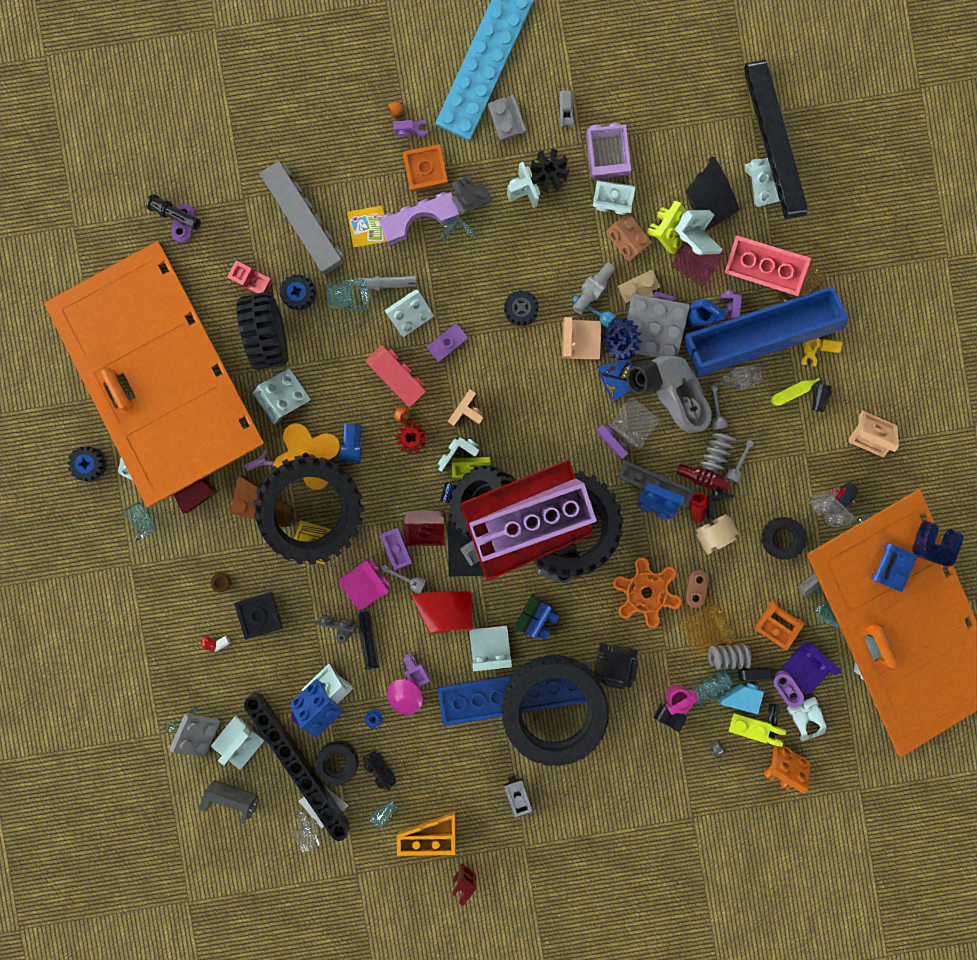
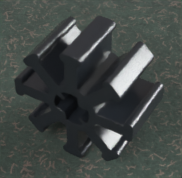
M551 149L550 160H547L542 150L537 155V160L541 164L535 163V161L531 163V172L538 173L532 175V183L534 185L544 179L543 192H548L549 181H552L556 191L561 189L563 182L559 178L566 181L569 175V169H560L567 166L568 159L566 156H563L557 162L554 161L558 152L556 149ZM548 168H552L551 174L547 173Z

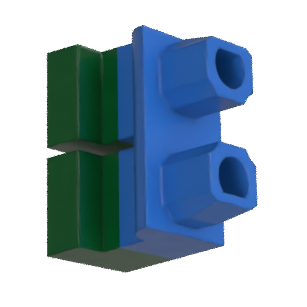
M531 594L523 609L524 612H521L514 627L516 630L524 632L535 639L539 637L547 640L551 630L544 627L543 624L545 620L555 624L559 614L549 604Z

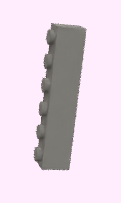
M277 161L259 174L321 272L326 275L343 264L341 260L343 254L338 246L335 248L332 246L331 241L333 238L327 230L323 231L320 227L323 223L317 214L313 215L310 211L312 205L307 197L304 199L301 197L300 192H302V189L296 181L292 182L289 178L292 174L286 165L282 166Z

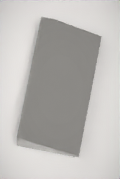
M813 574L797 588L807 598L821 588L816 574Z

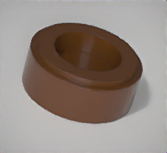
M218 573L211 579V587L216 592H224L231 586V579L225 573Z

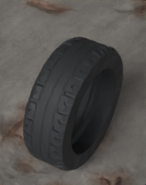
M546 655L525 663L511 676V680L508 681L502 697V720L507 737H509L510 742L517 748L519 753L524 757H528L529 760L541 763L542 765L565 766L566 764L578 762L579 759L588 756L590 751L595 750L600 743L599 741L603 739L606 732L605 728L608 726L609 705L601 683L586 665L567 656ZM547 678H563L573 682L583 692L587 701L588 712L583 727L575 735L562 741L551 742L537 738L527 729L522 718V703L526 693L533 685Z

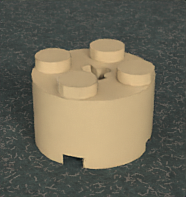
M727 514L713 520L714 525L712 526L708 523L696 529V536L707 555L741 537L731 517H728Z

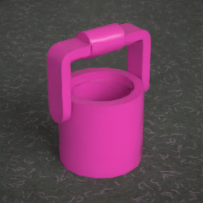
M675 684L670 686L665 692V701L667 703L665 706L671 715L675 713L683 714L692 708L693 703L698 701V698L693 690L689 692L684 686Z

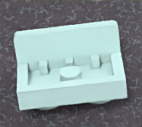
M597 180L593 207L604 212L608 209L615 210V213L621 215L631 213L635 186Z

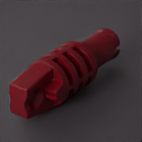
M681 463L677 468L676 474L692 479L694 484L717 491V488L725 491L729 489L730 482L721 479L722 475L700 467L695 469Z

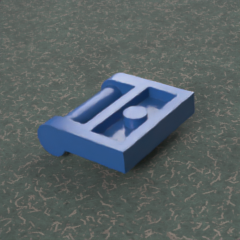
M886 543L884 547L886 550L871 580L903 592L917 555ZM894 553L893 558H892V560H891V563H890V565H889V567H888V570H887V572H886V575H885V577L883 578L884 573H885V571H886V569H887V566H888V564H889V562H890V559H891V557H892V554Z

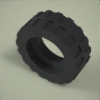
M787 517L774 518V520H770L764 526L761 542L769 555L782 560H790L801 554L802 550L806 547V531L797 520ZM781 529H787L793 535L792 544L786 548L779 547L775 542V534Z
M341 740L329 742L318 753L315 760V770H317L318 777L328 785H344L346 782L351 781V778L354 777L359 764L358 754L349 743ZM333 754L344 756L346 759L345 769L341 772L330 770L328 767L330 756Z

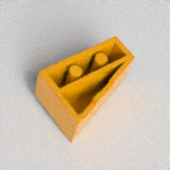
M452 812L398 832L397 856L455 855L456 814Z

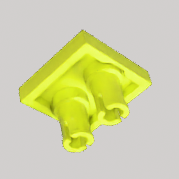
M674 201L670 210L662 207L657 214L658 219L663 220L660 226L652 223L650 225L651 228H648L647 231L649 236L658 238L665 249L674 255L683 242L675 228L680 223L682 215L687 212L684 206L677 201Z

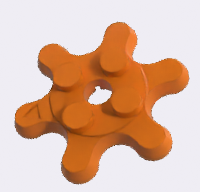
M640 557L635 561L636 574L633 578L627 579L618 576L613 580L614 588L623 591L627 596L626 602L619 607L618 613L620 617L627 619L635 612H641L645 616L646 625L650 628H655L660 623L658 612L662 607L678 609L681 606L680 597L668 591V584L675 579L676 571L672 567H666L660 573H653L649 568L648 560ZM645 587L651 588L652 594L650 597L645 598L642 596L641 591Z

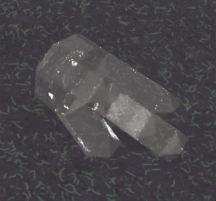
M758 365L735 367L734 370L729 372L728 376L722 377L721 383L724 387L733 385L736 391H741L750 386L761 384L762 375Z
M298 811L296 813V821L299 831L297 829L293 830L291 835L296 841L300 852H309L319 846L317 821L311 818L307 824L305 812Z

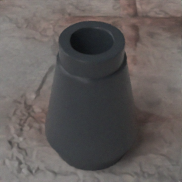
M816 383V387H813L812 410L824 412L833 392L831 391L832 386Z

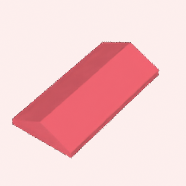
M736 235L724 273L799 296L812 258Z

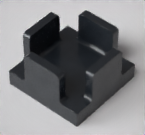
M599 643L594 671L599 682L607 687L631 688L632 681L636 679L638 650Z

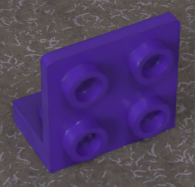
M807 641L781 667L782 671L789 672L798 686L807 694H810L829 673L836 676L841 671L813 644Z

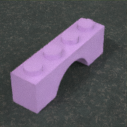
M442 192L436 195L435 199H424L418 202L417 206H406L401 208L400 212L396 214L388 213L383 215L379 222L388 245L390 246L407 239L408 227L417 218L432 217L440 222L441 225L459 219L460 214L452 201V193Z

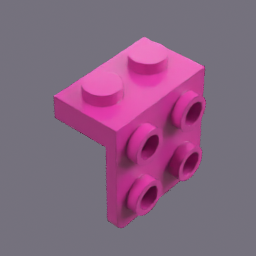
M367 559L339 579V584L358 610L364 609L391 590L389 587L391 584L385 576L382 577L378 572L380 569L374 560Z

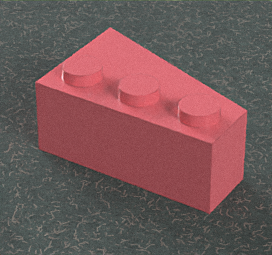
M381 345L365 361L399 398L410 407L426 392L422 388L424 383L418 377L414 379L409 374L411 370L405 363L399 364L396 360L398 356L392 349L387 351Z

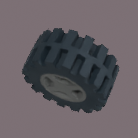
M515 291L505 301L504 313L507 320L513 325L526 326L532 323L538 314V301L528 291Z

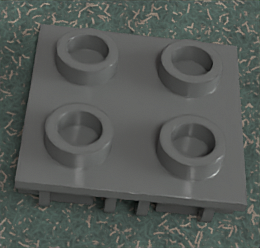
M323 615L314 623L315 625L338 629L336 639L339 643H345L357 628V624H353L354 621L342 619V621L334 620L335 617Z

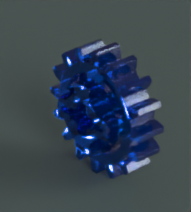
M616 318L613 322H608L609 328H604L606 335H603L602 338L606 342L602 345L607 346L605 352L611 353L610 358L628 360L631 356L636 355L634 351L640 350L637 344L642 343V340L638 339L641 332L636 331L639 326L633 325V320Z

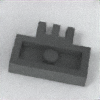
M469 176L452 183L457 193L453 196L452 201L461 215L484 206L492 200L483 183L475 186Z

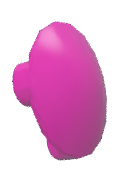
M411 678L396 680L391 683L387 690L388 702L398 713L404 715L414 714L419 711L424 703L420 689Z

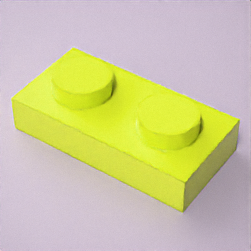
M490 457L451 458L452 478H463V475L467 472L470 473L471 469L479 468V466L483 465L490 466Z

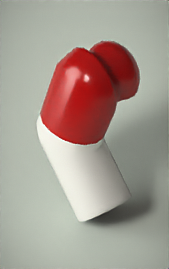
M204 636L201 639V646L204 650L217 652L231 644L228 636H224L217 641L211 640L209 636Z

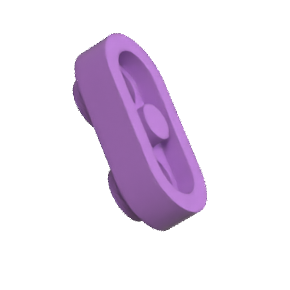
M181 204L177 207L181 211L186 210L187 214L196 218V211L190 205ZM173 219L171 228L172 238L179 243H187L192 237L193 230ZM180 229H183L182 235H178Z
M777 672L773 682L781 697L791 707L800 706L804 701L801 688L789 672ZM786 678V681L781 682L780 679ZM792 693L797 694L795 697L790 696Z

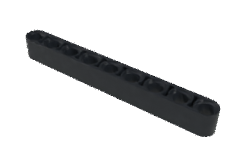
M765 59L745 63V78L783 216L786 220L806 216L808 210L768 63Z
M252 693L244 702L246 712L330 836L336 841L344 840L350 829L349 821L264 696L260 693ZM250 700H257L258 707L252 706ZM261 715H266L269 718V722H263ZM272 731H277L280 734V738H274ZM282 747H288L291 753H284ZM293 763H299L302 769H295ZM304 779H310L312 785H306ZM314 795H321L323 800L317 801ZM325 811H332L334 816H327L325 814ZM341 826L345 831L338 832L336 827Z

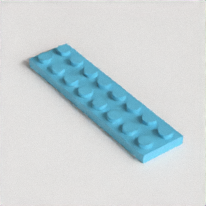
M491 0L435 122V126L471 141L534 0Z

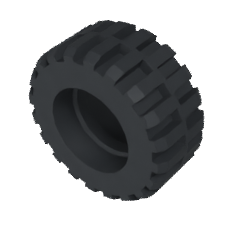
M266 291L241 296L236 303L237 320L242 344L251 367L256 370H263L285 365L288 361V347L282 317L274 295Z
M483 465L479 466V468L471 469L470 473H465L463 479L457 482V487L452 492L453 497L449 504L451 506L449 510L450 517H452L451 521L459 533L471 539L472 537L460 503L517 480L512 475L493 466Z

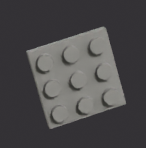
M632 293L620 351L656 358L669 355L678 357L690 304Z

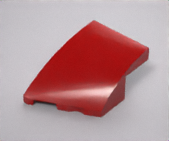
M449 591L411 595V600L415 602L428 633L448 634L451 631H471L473 629L471 592Z

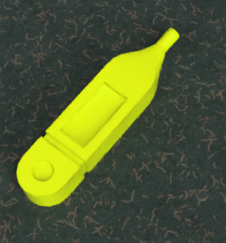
M820 379L801 381L774 394L771 397V403L774 406L782 405L810 391L812 386L820 381Z

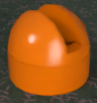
M395 101L387 105L394 119L403 114V105L400 102Z
M402 406L395 409L397 411L393 413L394 418L400 423H405L410 417V410Z

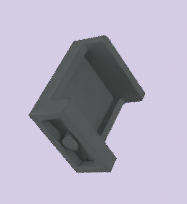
M214 780L204 791L198 810L206 812L213 803H217L241 811L243 814L240 823L244 824L247 818H251L257 808L258 801H255L257 794Z

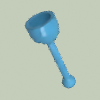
M574 296L573 302L576 303L580 297ZM590 305L586 307L600 316L601 324L606 328L610 327L616 317L612 312L601 313Z

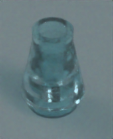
M390 800L387 804L372 812V816L369 819L377 829L384 828L398 808Z

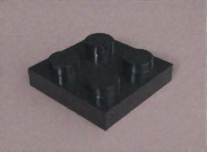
M273 592L234 603L245 640L283 628Z

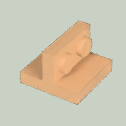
M469 389L447 421L449 424L456 427L463 415L476 424H481L484 419L481 416L482 412L474 406L471 409L469 408L476 397L475 392Z
M862 410L859 415V424L849 437V443L884 458L889 450L895 452L899 447L898 427Z

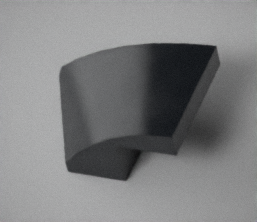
M714 156L710 157L709 164L703 172L698 173L695 181L685 191L691 208L694 210H710L714 214V217L705 228L706 230L711 229L740 210L722 168Z

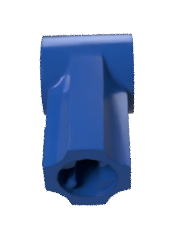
M344 424V438L341 445L340 461L360 463L362 446L360 445L362 425Z

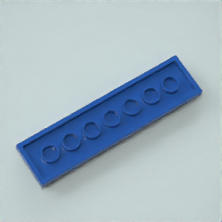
M588 662L581 663L589 668ZM512 675L437 687L443 726L501 717L504 689L508 681L511 680ZM547 678L533 685L526 693L522 703V713L585 703L587 701L583 692L573 682L563 678Z

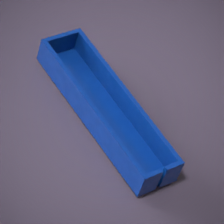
M831 286L686 334L684 345L690 359H692L697 376L701 377L843 330L849 317L834 287Z

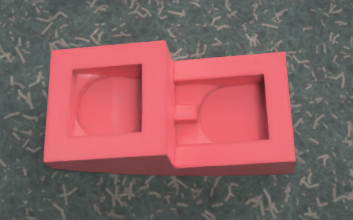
M235 261L227 277L255 293L268 291L273 282L269 277L238 261Z

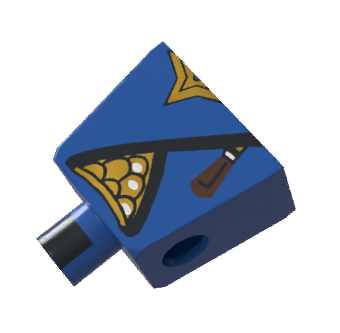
M629 359L597 368L611 402L631 390L627 384V373L633 367Z

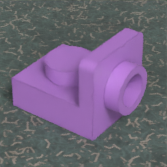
M725 291L724 294L719 296L721 301H730L726 306V315H729L728 320L740 317L742 295H736L735 291Z

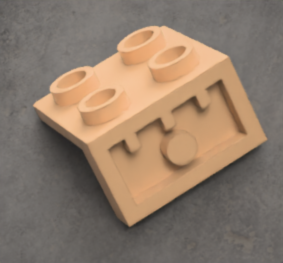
M564 317L562 359H600L601 321L572 320V317Z

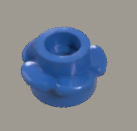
M372 709L366 713L364 722L368 724L369 728H376L382 724L383 719L380 711Z

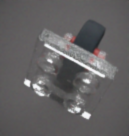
M848 482L840 488L834 487L830 492L814 495L807 502L811 505L812 510L821 514L830 526L852 525L857 518L849 510L854 505L853 499L859 490L852 482Z

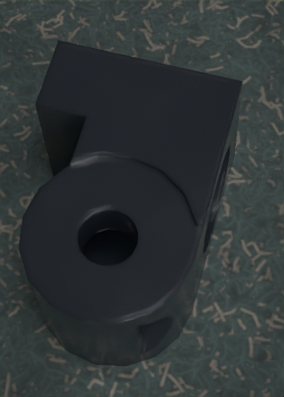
M661 703L653 717L679 733L687 719L684 713L671 715L666 706Z

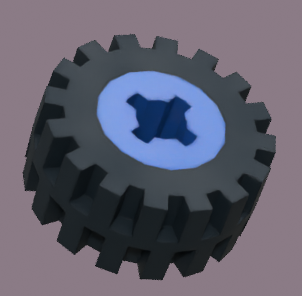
M299 274L286 277V280L282 281V286L279 289L283 303L292 310H306L315 301L316 292L314 285L308 278Z
M79 447L77 450L72 451V455H69L70 461H67V465L70 466L68 471L72 472L71 475L76 477L75 479L93 481L104 474L103 470H106L107 466H105V463L107 462L104 460V454H101L99 449Z

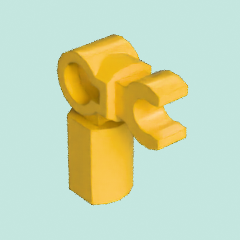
M816 338L804 342L805 356L801 359V365H806L807 359H810L812 362L811 367H815L817 365L815 354L818 348L819 351L840 353L842 341Z

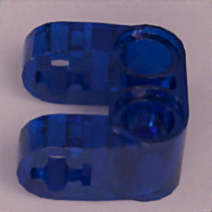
M930 521L922 522L912 549L913 554L917 555V558L946 567L955 564L963 542V534L949 529L944 534L941 545H937L935 541L939 531L938 525Z

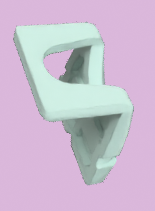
M816 697L804 700L798 707H787L790 716L792 715L793 721L801 733V741L823 735L826 731V723L821 709L818 707L819 704ZM809 720L820 726V729L811 735H808L806 732Z

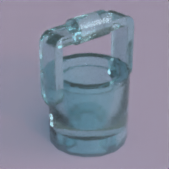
M345 280L344 283L328 284L329 309L347 308V311H365L368 309L370 292L365 280ZM352 285H362L364 305H354Z

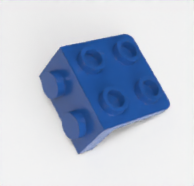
M318 679L309 684L290 704L300 728L315 738L344 712L339 704L328 697L321 681Z

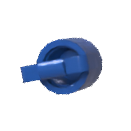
M700 299L690 304L686 323L692 328H700L714 321L724 320L727 312L716 306L711 300Z

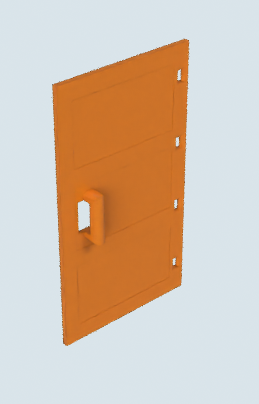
M159 241L152 243L44 302L147 508L265 445ZM164 263L169 270L165 274H163L159 267ZM190 314H192L196 322L191 325L186 318ZM217 365L222 372V375L218 377L213 370ZM125 375L136 398L133 400L127 399L117 377ZM104 384H107V386H108V388H109V390H110V392H111V394H112V396H113V398H114V400H115V402H116L118 408H116V406H115V404H114V402H113V400H112V398H111V396H110L109 392L107 391V389H106V387H105ZM244 417L250 426L245 429L240 422Z
M916 490L807 553L898 756L903 757L977 711V621L921 490ZM923 513L928 521L924 524L920 518V515ZM886 543L917 555L903 592L871 580L886 550L884 549ZM894 553L892 554V557H891V559H890V562H889V564H888V566H887V569H886V571H885V573H884L883 578H884L885 575H886V572H887L888 567H889V565H890V563H891V560H892V558H893ZM945 566H947L950 573L946 576L942 569ZM967 617H969V620H970V622H971V624H972L971 626H968V627H967V625H966V623H965V620H964V619H966ZM867 635L874 637L882 655L876 660L873 659L864 639Z

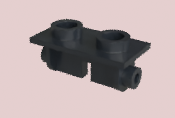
M373 751L369 754L370 758H362L365 762L363 766L369 774L372 773L375 776L374 782L380 789L383 788L389 791L390 789L387 785L393 786L397 782L395 780L396 776L389 767L382 771L381 767L386 762L379 752Z

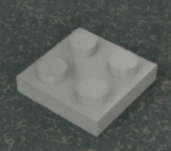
M184 714L169 750L177 754L205 757L220 721L217 718Z

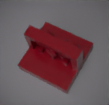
M406 511V517H404L406 546H445L444 511Z

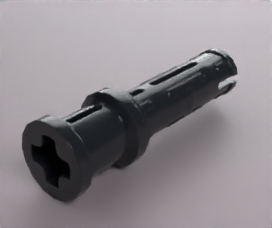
M152 194L147 198L146 208L149 211H156L163 218L170 217L196 231L201 225L200 219L173 207L170 201H164L156 194Z

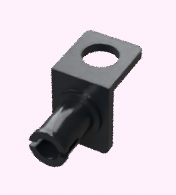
M717 488V491L713 490V494L707 496L709 501L706 510L707 520L713 518L712 501L731 500L734 498V494L726 495L724 490Z

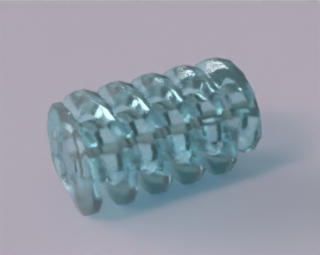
M722 669V675L719 672H715V678L709 675V682L702 679V686L697 682L695 683V689L689 686L696 694L697 702L703 707L705 706V699L712 703L711 696L718 700L719 692L723 696H725V689L730 693L732 692L731 686H733V683L724 669Z

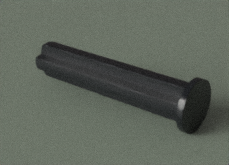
M363 611L358 614L366 662L364 669L367 670L380 666L377 665L370 615L368 611Z

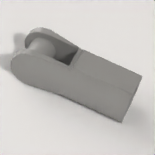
M571 90L560 92L561 128L563 125L573 127V92ZM563 114H570V117H563Z

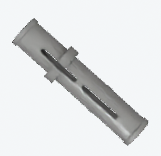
M375 275V277L358 278L359 290L376 289V291H380V289L416 287V275L390 277Z

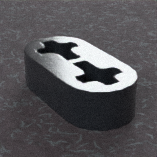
M773 667L738 669L739 680H768L775 678Z

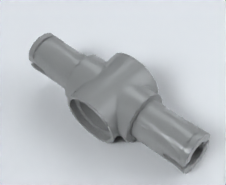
M607 262L598 275L588 277L581 288V297L573 306L575 312L581 315L590 302L598 301L607 288L606 281L615 271V267Z

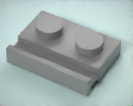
M513 94L507 98L504 97L487 103L500 142L526 133V128Z

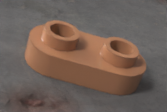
M699 569L693 570L689 574L685 592V601L693 608H698L704 604L709 582L707 573ZM698 576L702 577V581L700 583L696 582V578ZM694 595H698L699 597L698 601L694 602L692 599Z

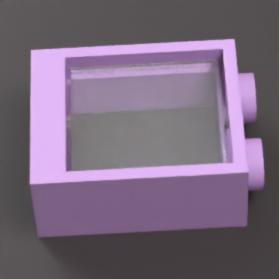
M612 123L606 127L593 125L587 129L586 142L591 180L629 176L631 164L626 124Z

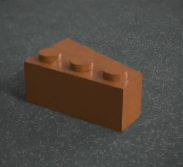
M244 475L239 476L230 514L255 520V508L253 505L254 500H257L256 490L258 487L261 488V486ZM278 498L276 503V519L279 526L287 528L291 525L295 508Z

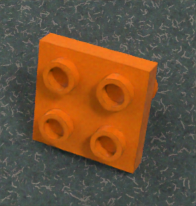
M775 745L772 765L764 771L766 778L770 777V780L773 781L777 777L781 780V786L783 788L786 787V790H790L793 787L803 794L808 791L810 761L796 754L788 747Z

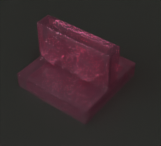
M686 242L671 267L703 287L712 272L718 268L721 263L720 260L725 253L698 255L692 250L693 247Z

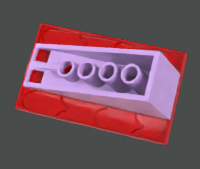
M569 459L460 503L487 582L594 534L591 523L597 522L585 484L575 478Z

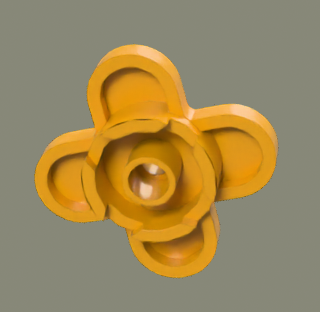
M298 423L291 424L286 427L283 433V440L288 451L275 459L273 467L276 466L278 468L283 465V460H294V456H301L303 458L305 453L314 455L316 458L323 457L331 460L339 454L340 442L336 436L328 433L312 438L309 430L304 425ZM316 477L303 478L305 484L314 490L323 489L329 484L327 481Z

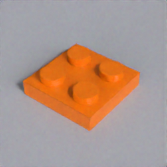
M440 144L402 152L410 191L448 184Z

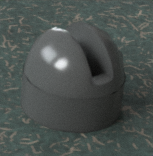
M719 740L714 741L709 747V751H714L712 755L715 757L726 753Z

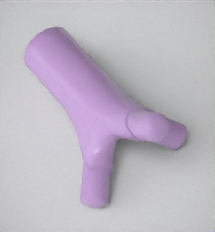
M264 450L259 458L245 464V468L247 471H250L259 466L273 465L274 462L265 460L268 451Z

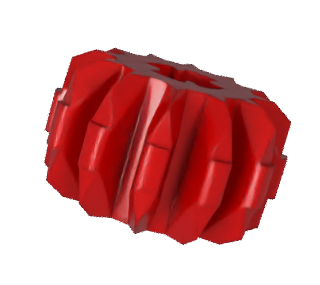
M405 422V430L398 427L402 435L395 434L396 438H401L400 441L396 442V445L404 444L400 450L404 451L408 447V454L412 453L413 447L415 452L419 453L417 446L419 445L424 449L425 446L420 442L428 441V438L421 437L427 431L419 432L422 428L421 424L414 429L415 422H411V428ZM415 433L416 436L414 438H416V441L408 443L407 439L409 438H406L407 435Z

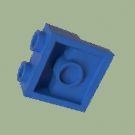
M648 482L641 491L636 505L644 512H654L658 514L659 518L668 520L675 517L685 497Z

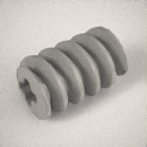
M714 433L712 437L716 441L711 440L709 442L713 448H706L710 455H703L707 462H700V465L706 470L720 474L718 469H725L721 462H728L724 455H731L727 448H734L730 441L737 442V439L726 434Z
M719 645L717 647L710 646L709 664L711 667L715 665L717 670L721 669V664L724 670L728 669V665H730L731 669H735L736 664L739 669L743 668V663L746 669H749L751 666L752 656L748 645H725L724 647Z

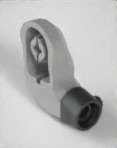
M671 355L660 356L654 360L641 362L629 369L627 373L629 388L636 394L656 392L658 398L668 409L681 430L688 433L703 431L709 426L711 422L710 406L703 395L697 377L684 358Z

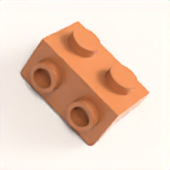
M630 213L620 218L606 231V234L628 261H631L636 255L652 244V241Z

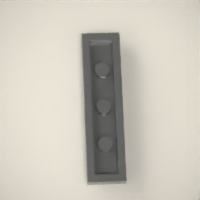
M624 460L617 478L642 489L649 482L683 496L685 499L681 506L685 508L689 507V501L695 493V490Z

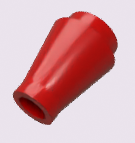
M697 493L691 497L689 503L693 520L695 522L704 521L709 501L706 495Z

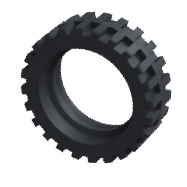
M308 455V457L302 458L301 456H294V460H283V465L278 468L274 466L270 469L272 473L268 477H263L261 488L258 487L256 490L257 500H254L253 505L255 508L254 518L262 537L276 554H281L288 561L294 559L298 564H303V561H308L310 565L316 564L318 559L327 562L329 561L328 556L335 554L336 557L342 554L339 550L343 546L350 547V538L352 536L357 537L359 533L356 530L357 525H362L363 519L360 517V513L364 512V506L360 502L363 498L357 489V484L340 466L323 457L316 458L314 455ZM304 477H316L327 481L336 489L341 500V515L334 528L323 537L313 541H299L285 534L279 527L275 512L278 497L283 489L291 482Z
M579 471L578 474L574 473L576 479L584 482L589 499L599 510L602 519V532L596 545L582 555L567 557L552 552L533 561L537 564V568L548 571V574L552 576L556 574L561 575V578H567L568 576L577 578L581 575L592 573L604 565L612 556L622 537L623 530L621 528L624 523L623 517L620 515L622 508L615 501V493H610L607 490L608 485L605 482L600 484L596 481V476L592 475L590 478L585 476L583 471Z

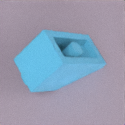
M748 682L747 685L739 684L720 695L717 701L724 706L758 714L764 692L759 689V685Z

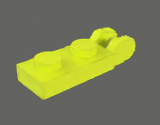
M733 713L729 732L766 744L768 742L772 745L783 746L784 742L769 737V733L772 731L779 735H786L785 729L773 726L768 722Z

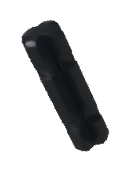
M770 703L766 722L777 727L779 717L777 714L780 712V706ZM770 731L769 737L775 738L774 732Z

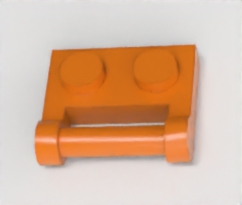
M772 600L754 629L787 651L805 622L801 619H796ZM775 613L792 624V630H789L771 617L772 614Z

